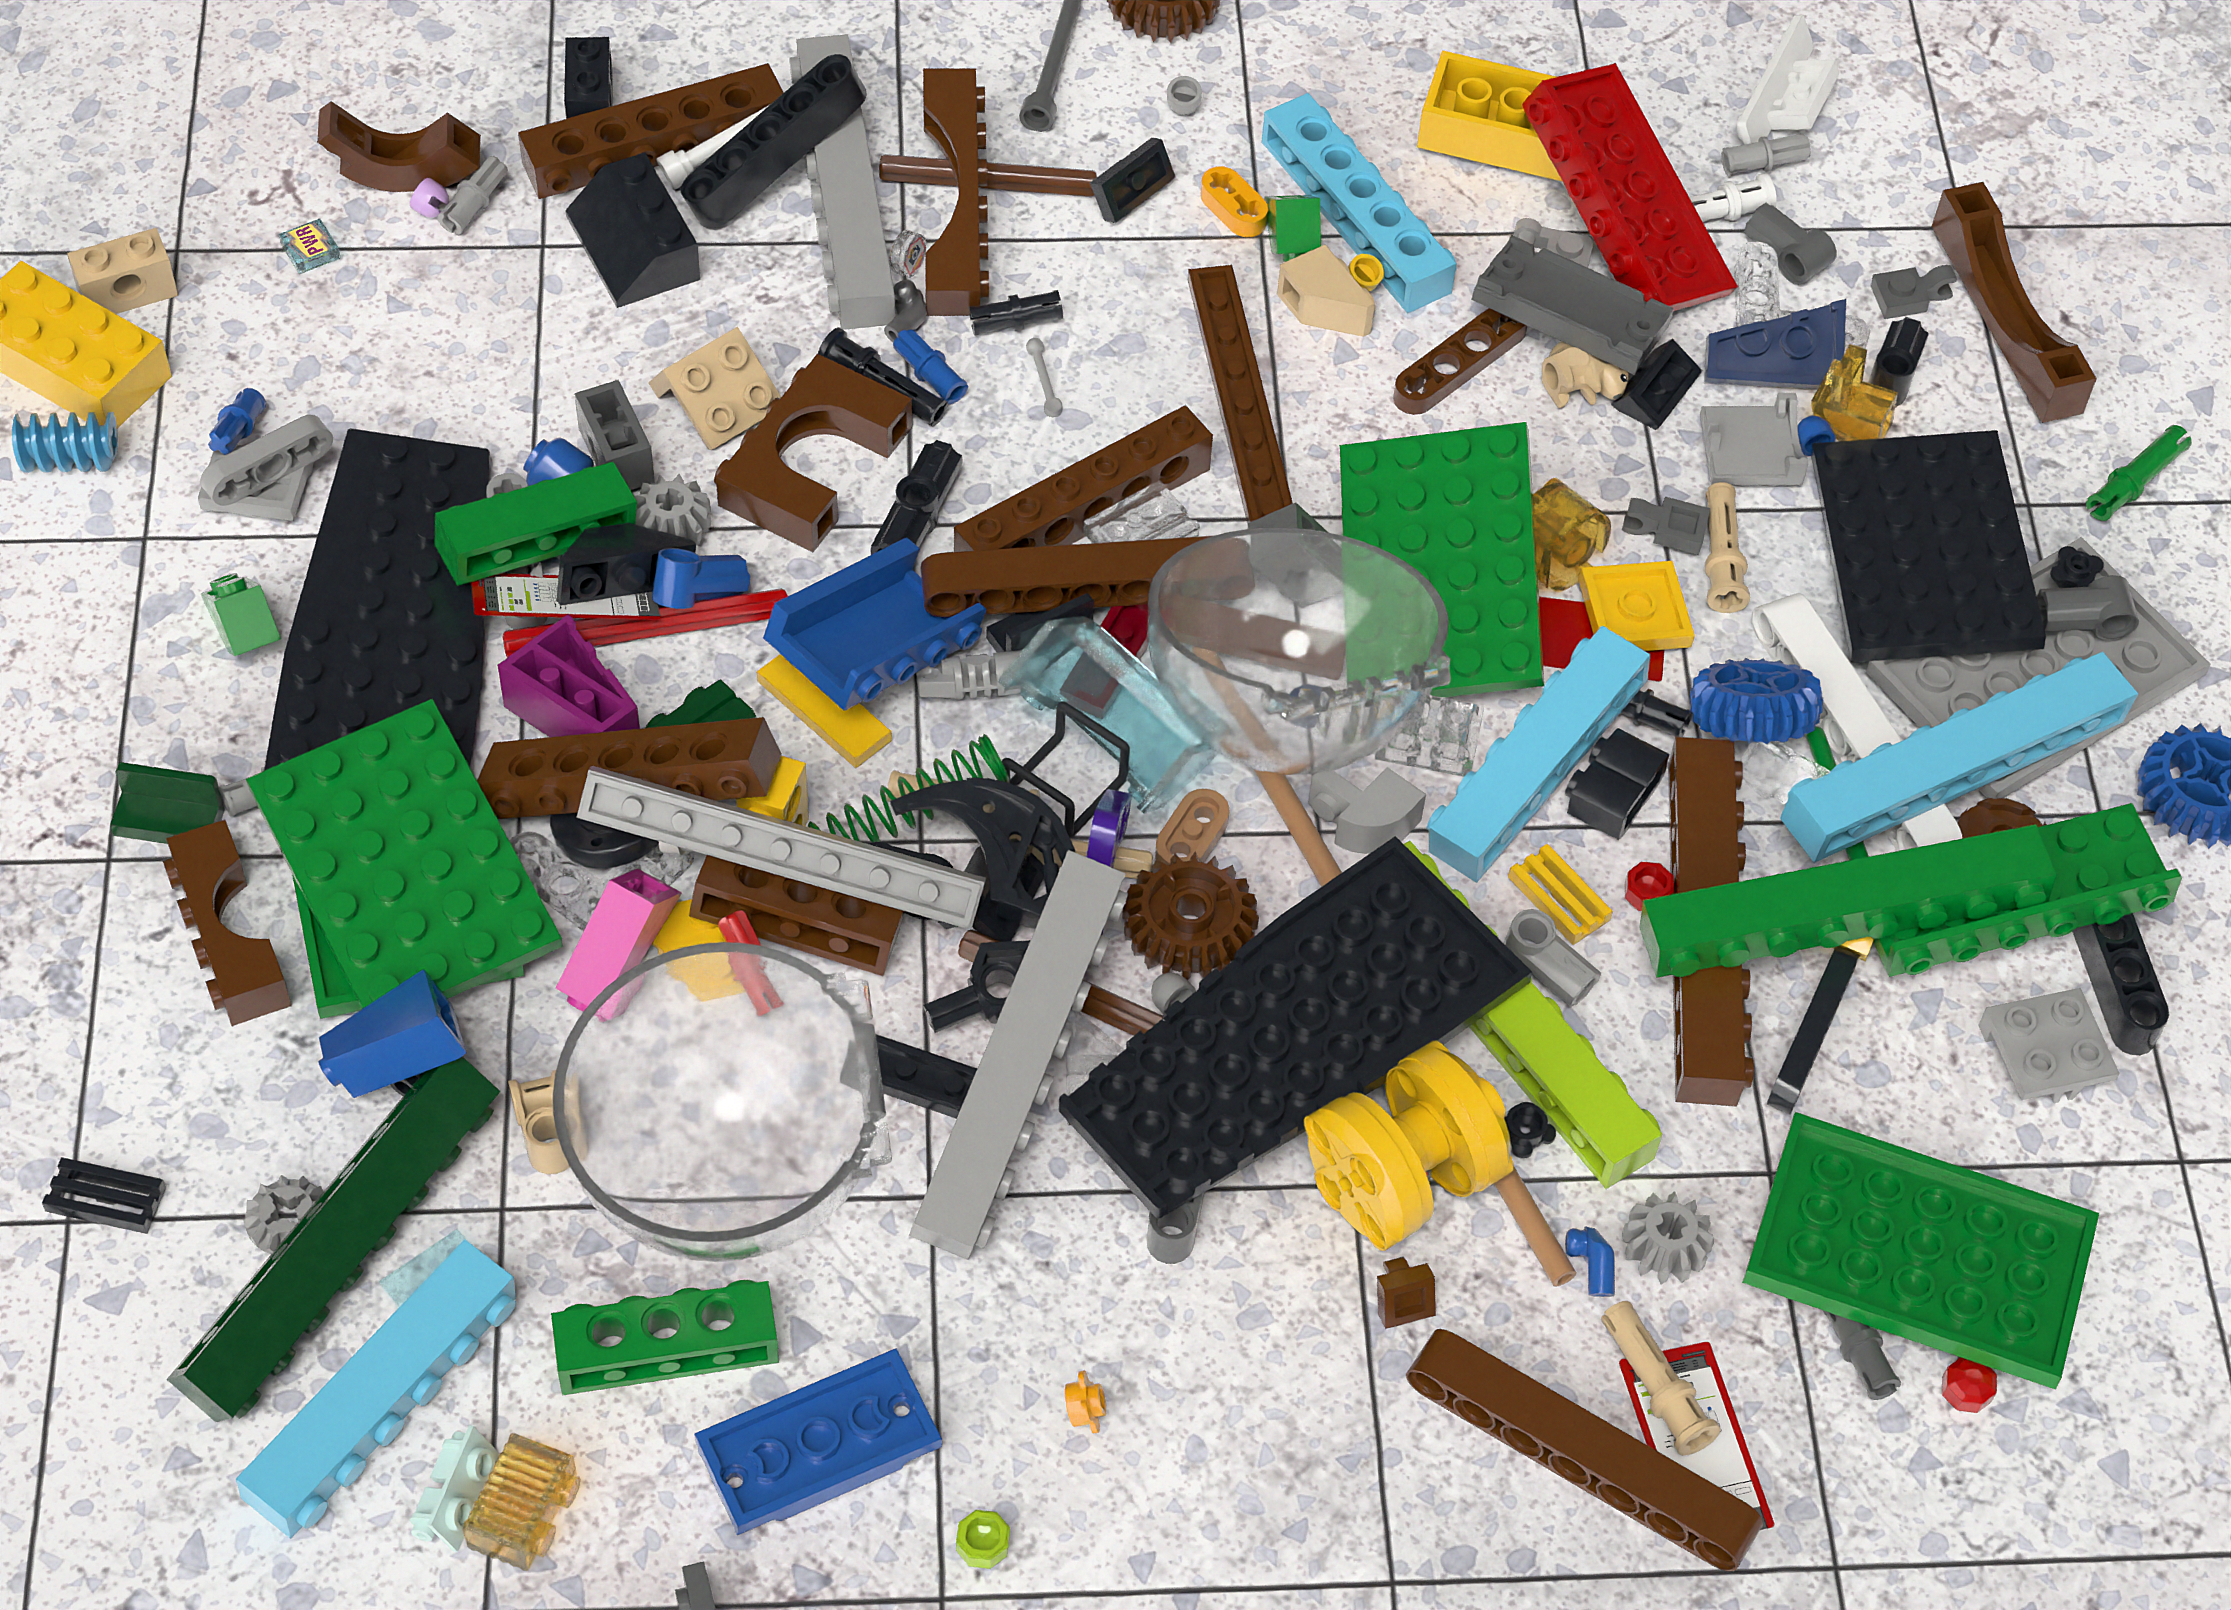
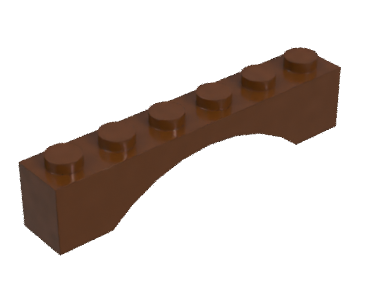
M923 68L924 132L939 146L950 163L959 192L958 201L950 222L940 238L925 253L926 316H969L970 306H980V298H989V271H980V260H988V233H979V223L988 222L987 196H979L978 186H987V159H978V149H986V122H977V113H985V86H976V68Z
M1984 182L1943 190L1932 228L2042 423L2083 414L2097 378L2078 345L2068 342L2054 333L2031 304L2020 282L2011 257L2002 213Z

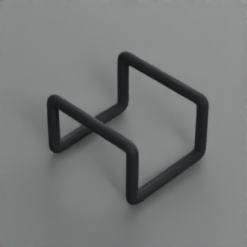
M1061 701L1056 706L1054 735L1024 766L1010 758L1002 759V763L1009 777L1008 783L1018 786L1023 780H1026L1065 807L1064 827L1071 838L1094 816L1096 807L1107 789L1118 791L1126 782L1129 771L1130 747L1125 740L1067 702ZM1066 714L1120 749L1118 776L1075 821L1074 802L1031 772L1063 739ZM1010 770L1015 773V775L1011 779Z

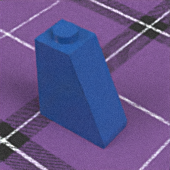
M423 969L320 1036L319 1042L323 1058L318 1063L322 1072L333 1086L336 1087L342 1083L351 1096L356 1098L459 1059L467 1052L453 1005L425 969Z

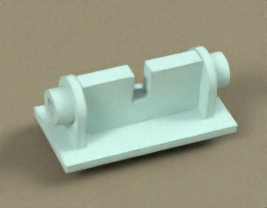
M469 1425L466 1433L454 1432L451 1439L444 1440L442 1450L430 1476L434 1482L444 1483L442 1489L425 1487L416 1511L410 1519V1522L414 1525L411 1531L413 1536L423 1541H432L434 1534H436L454 1552H458L465 1533L473 1522L474 1512L486 1483L494 1472L495 1462L499 1455V1452L474 1426Z

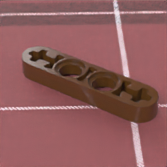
M1486 309L1397 376L1393 394L1394 404L1406 414L1418 415L1429 411L1520 343L1526 336L1527 325L1493 309ZM1500 321L1505 323L1501 327H1499ZM1470 340H1481L1489 348L1484 351H1474L1468 348L1465 343ZM1444 362L1450 363L1458 371L1453 374H1442L1434 366ZM1423 387V392L1421 394L1420 392H1418V390Z

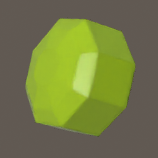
M975 1510L959 1521L956 1551L969 1567L991 1569L1007 1557L1010 1527L997 1512Z

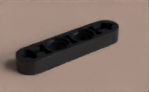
M1840 946L1835 947L1779 1072L1767 1105L1791 1115L1860 957L1859 954Z

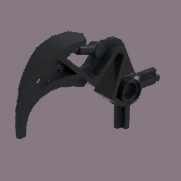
M974 777L967 778V780L931 785L890 801L896 816L913 810L935 809L944 811L962 821L977 838L985 854L990 884L991 902L997 904V916L1036 929L1059 873L1058 864L1054 863L1053 849L1055 848L1062 864L1068 850L1075 852V848L1062 820L1040 797L1022 787L1007 782ZM991 804L995 809L993 812L988 813L983 810V807ZM1016 834L1021 837V840L1018 843H1013L1009 838L1011 835ZM1033 847L1043 853L1045 865L1042 866L1047 893L1034 900L1025 891L1021 882V876ZM1031 940L981 943L970 970V978L967 979L968 987L923 1005L928 1023L933 1028L934 1033L978 1015L984 1021L989 1020L990 1023L996 1024L1007 997H994L987 991V988L997 982L1006 983L1012 987Z

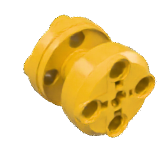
M1431 1041L1406 1056L1387 1073L1385 1090L1392 1117L1368 1096L1353 1092L1345 1097L1336 1098L1304 1119L1310 1157L1316 1171L1314 1173L1315 1181L1321 1195L1331 1208L1339 1211L1358 1232L1368 1237L1370 1242L1381 1251H1386L1417 1232L1424 1223L1431 1219L1434 1203L1426 1172L1448 1192L1459 1197H1468L1474 1192L1483 1191L1513 1171L1514 1164L1510 1155V1136L1504 1120L1505 1107L1499 1093L1489 1081L1480 1078L1467 1063L1450 1053L1439 1041Z

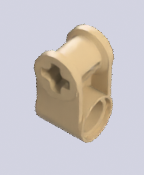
M560 1069L552 1070L549 1077L519 1083L516 1079L509 1080L508 1084L517 1124L521 1126L528 1158L532 1167L544 1174H558L565 1171L572 1165L575 1159V1144L569 1117L570 1110ZM549 1138H556V1139H557V1140H555V1141H553V1142H550V1143H543V1142H542V1141H544V1140H546V1139H549Z

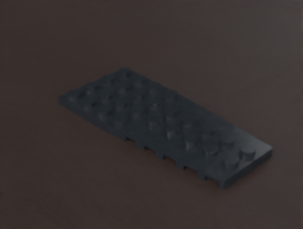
M352 428L347 430L284 652L264 771L430 699H433L470 767L482 684L484 616L474 614L471 582L457 586L435 547V513L447 510L453 506L465 505L487 498L490 456L488 449Z
M1394 836L1276 918L1237 950L1234 960L1220 972L1214 969L1199 982V989L1181 1003L1177 1000L1163 1011V1019L1144 1034L1139 1031L1126 1042V1049L1107 1065L1101 1062L1090 1071L1089 1078L1083 1085L1069 1096L1065 1093L1059 1097L1058 1109L1062 1116L1156 1218L1160 1219L1306 1131L1304 1126L1306 1116L1336 1098L1345 1097L1350 1093L1355 1092L1367 1095L1385 1084L1387 1073L1390 1069L1397 1066L1400 1060L1431 1041H1439L1443 1045L1529 984L1532 971Z

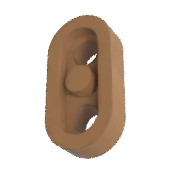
M1196 789L1185 795L1157 837L1155 859L1170 865V858H1172L1174 853L1185 854L1187 857L1179 858L1182 861H1189L1196 851L1200 859L1199 862L1204 863L1228 825L1229 805L1224 796L1211 789ZM1205 817L1211 821L1202 823L1197 818Z

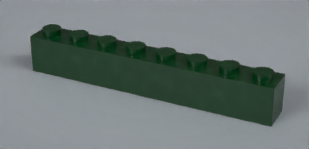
M463 1056L423 1072L166 1380L215 1422L231 1419L234 1416L238 1419L245 1416L260 1399L262 1394L257 1388L269 1373L272 1376H276L293 1359L296 1351L292 1348V1345L303 1332L307 1334L312 1333L326 1319L330 1309L325 1305L337 1290L344 1293L358 1280L364 1271V1268L359 1264L371 1249L374 1252L379 1251L393 1237L397 1228L392 1223L404 1209L410 1212L425 1198L430 1190L425 1183L436 1170L443 1172L457 1159L462 1151V1148L457 1145L468 1131L475 1133L489 1120L494 1112L489 1105L501 1091Z

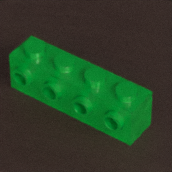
M614 462L596 467H587L572 474L551 480H542L534 485L506 493H498L489 498L465 505L453 506L447 510L435 513V547L457 586L562 555L584 529L623 523L635 524L637 500Z

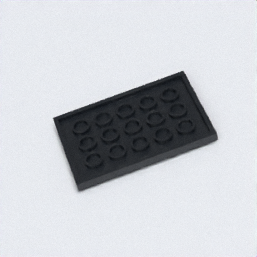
M1997 430L1812 443L1811 458L1851 662L2044 649L2046 641L2045 629Z

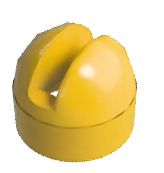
M1369 254L1355 256L1347 266L1356 282L1369 292L1378 286L1384 276L1381 262Z

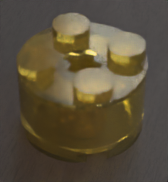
M1552 478L1533 494L1537 571L1539 584L1547 589L1550 587L1555 592H1561L1579 582L1578 577L1581 567H1593L1587 561L1595 549L1603 553L1610 538L1611 521L1599 508L1558 478Z

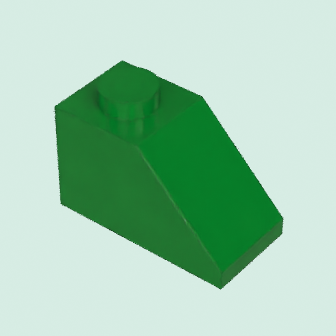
M1311 195L1264 196V200L1268 204L1267 225L1271 252L1283 254V262H1287L1321 246L1320 198Z

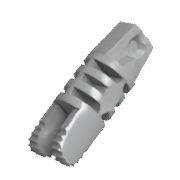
M1033 649L993 653V656L980 654L966 655L964 659H960L959 656L943 659L935 667L927 666L916 672L919 696L959 700L963 699V696L977 698L991 697L993 693H997V696L1039 692L1042 688V679L1040 675L1032 671L1040 666V652Z

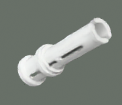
M1767 173L1758 174L1755 180L1734 184L1732 181L1724 182L1718 187L1717 191L1689 197L1702 221L1723 217L1725 220L1735 221L1739 220L1742 214L1756 211L1757 208L1766 202L1774 207L1777 204L1775 187Z

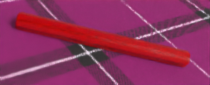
M780 588L696 601L693 607L686 609L663 606L658 607L660 620L585 618L574 621L576 623V630L584 641H590L593 646L770 619L774 604L788 597L785 589ZM555 623L506 630L503 633V644L507 658Z

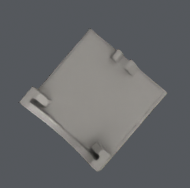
M1778 393L1774 406L1701 407L1700 417L1711 485L1719 482L1731 485H1803L1809 464L1808 458L1803 454L1799 443L1796 393Z
M2081 988L1986 1007L1978 1025L1985 1042L1996 1041L2021 1100L2050 1094L2053 1103H2059L2064 1092L2068 1100H2073L2083 1087L2117 1080L2120 1074Z

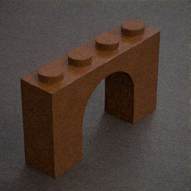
M816 354L806 368L801 367L795 373L791 386L781 398L777 397L771 402L766 416L755 429L751 428L746 432L741 441L740 448L730 460L725 459L719 465L714 477V483L717 487L718 506L813 553L838 522L837 491L789 468L781 460L782 454L788 447L803 438L826 434L848 439L888 459L912 429V398L824 356Z

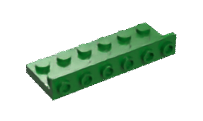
M2133 803L2038 827L2057 873L2049 902L2023 909L2014 908L1994 912L1982 919L1967 917L1947 921L1931 929L1916 927L1896 931L1884 938L1872 939H1874L1873 942L1889 977L1904 973L1917 975L1929 970L1934 965L1953 960L1955 962H1966L1974 959L1980 953L1998 948L2012 950L2036 938L2048 935L2051 937H2061L2071 933L2078 927L2098 923L2106 925L2119 920L2127 914L2143 910L2146 912L2162 910L2174 902L2182 876L2177 868L2166 870Z

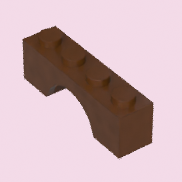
M224 819L166 838L172 858L163 860L164 868L171 888L175 889L182 886L185 898L176 901L186 929L196 926L200 938L191 940L200 969L211 967L214 979L205 981L215 1011L225 1008L231 1026L291 1007L285 980L270 939L240 936L227 929L221 923L223 912L228 903L236 894L247 887L241 861L226 820Z

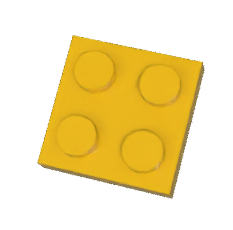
M1673 561L1581 567L1578 581L1593 634L1601 626H1604L1644 651L1689 648L1692 646L1695 634Z

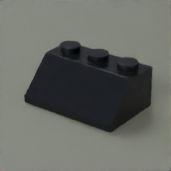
M645 152L604 165L565 210L570 225L616 308L700 280L698 243Z

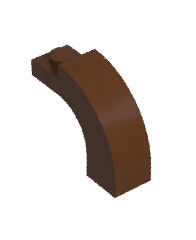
M332 101L319 109L317 143L330 153L340 157V174L358 184L388 192H414L418 185L426 178H431L443 187H447L464 179L480 168L481 135L448 112L419 131L395 134L379 131L366 125Z

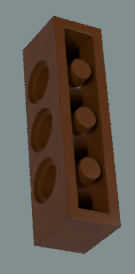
M706 855L696 879L689 917L718 925V921L725 916L743 910L758 938L884 976L904 915V911L710 855Z

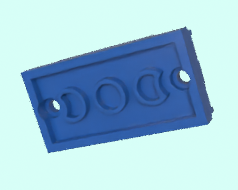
M897 1348L694 1433L698 1453L702 1457L715 1489L732 1522L736 1535H740L772 1520L783 1521L901 1470L907 1462L942 1447V1438ZM899 1406H905L909 1409V1413L905 1416H898L894 1413V1410ZM738 1477L743 1482L739 1487L732 1488L731 1485L727 1484L729 1479Z

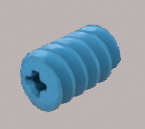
M75 412L69 413L66 426H61L57 413H50L47 426H42L37 413L31 414L28 426H23L19 414H15L12 425V446L16 462L24 473L32 472L36 463L43 473L51 472L55 463L61 472L71 471L74 463L81 472L90 471L93 462L100 472H106L110 469L113 459L116 458L118 433L114 412L107 413L104 425H99L95 412H89L85 426H80Z

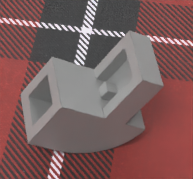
M1324 764L1311 778L1308 804L1313 807L1314 811L1322 819L1329 822L1333 821L1337 824L1334 844L1351 852L1370 854L1394 836L1403 841L1421 822L1426 793L1388 767L1362 791Z

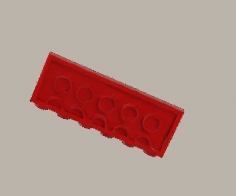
M1614 63L1542 80L1523 102L1522 107L1615 280L1642 292L1646 302L1652 298L1674 308L1673 311L1729 296L1738 286L1617 64Z

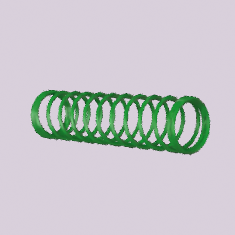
M987 735L979 736V744L973 740L969 743L970 755L976 773L959 751L952 750L951 759L958 781L963 780L956 756L966 767L972 778H983L974 751L975 747L992 770L996 779L1008 783L1009 777L1005 767ZM935 758L933 766L938 783H943L938 765L950 781H956L946 765L940 759ZM916 768L915 773L919 789L924 788L921 775L930 786L935 785L922 768ZM898 777L897 781L901 796L906 794L903 784L909 792L915 791L904 777ZM881 785L880 795L890 824L874 801L866 794L862 796V804L872 834L856 810L850 804L845 803V816L855 841H859L850 812L870 841L880 842L868 803L891 836L894 838L898 837V831L885 793L891 801L896 798L886 786ZM932 809L922 810L928 819H934ZM912 811L907 812V814H901L909 827L915 829L916 822ZM828 812L826 814V821L830 833L836 835L832 824L833 821L843 837L851 839L837 818ZM809 822V828L820 830L814 822Z

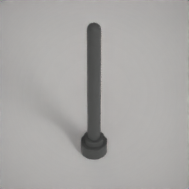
M1081 0L1063 1L1036 91L1024 99L1020 110L1019 119L1029 130L1043 132L1050 129L1053 125L1057 107L1052 95Z

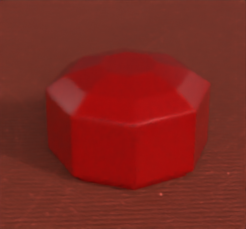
M1640 862L1627 872L1625 899L1638 911H1642L1643 900L1672 895L1674 892V875L1661 863Z
M1961 1357L1948 1366L1942 1376V1396L1957 1411L1978 1413L1989 1405L1997 1394V1374L1991 1367Z

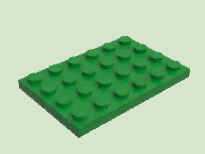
M1527 422L1339 445L1344 575L1346 581L1349 700L1352 707L1545 686L1530 440Z
M433 699L246 778L248 789L361 1009L425 969L446 998L449 999L563 947L562 937Z
M1795 1112L1742 1283L2056 1390L2063 1375L2099 1213Z

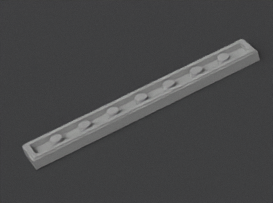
M591 766L588 770L577 818L970 930L973 926L986 880L982 876L595 766Z

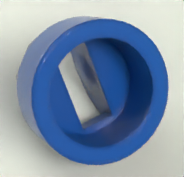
M1810 415L1802 419L1797 425L1799 443L1804 455L1811 456L1812 443L1836 441V436L1830 424L1819 416Z

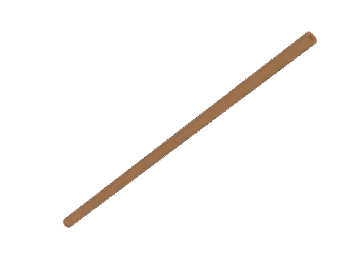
M1187 647L1186 654L1322 887L1341 874L1342 871L1214 653ZM1513 1167V1171L1494 1184L1553 1286L1557 1287L1568 1283L1576 1276V1271L1517 1170Z

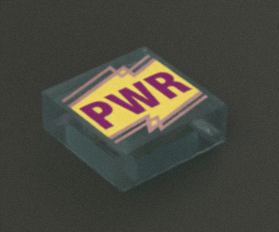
M320 218L279 234L280 244L298 274L341 258L339 247Z

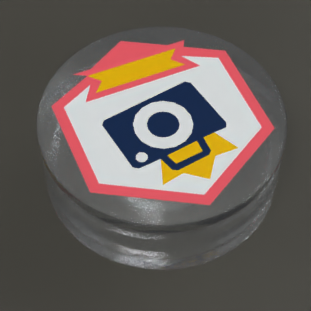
M904 230L896 237L889 256L892 272L908 278L913 277L918 272L926 253V239L924 235Z

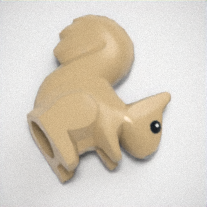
M1562 341L1552 349L1549 356L1542 363V383L1558 409L1565 407L1569 401V393L1578 389L1590 405L1596 403V393L1598 392L1609 399H1619L1624 394L1627 382L1630 380V372L1606 363L1604 360Z

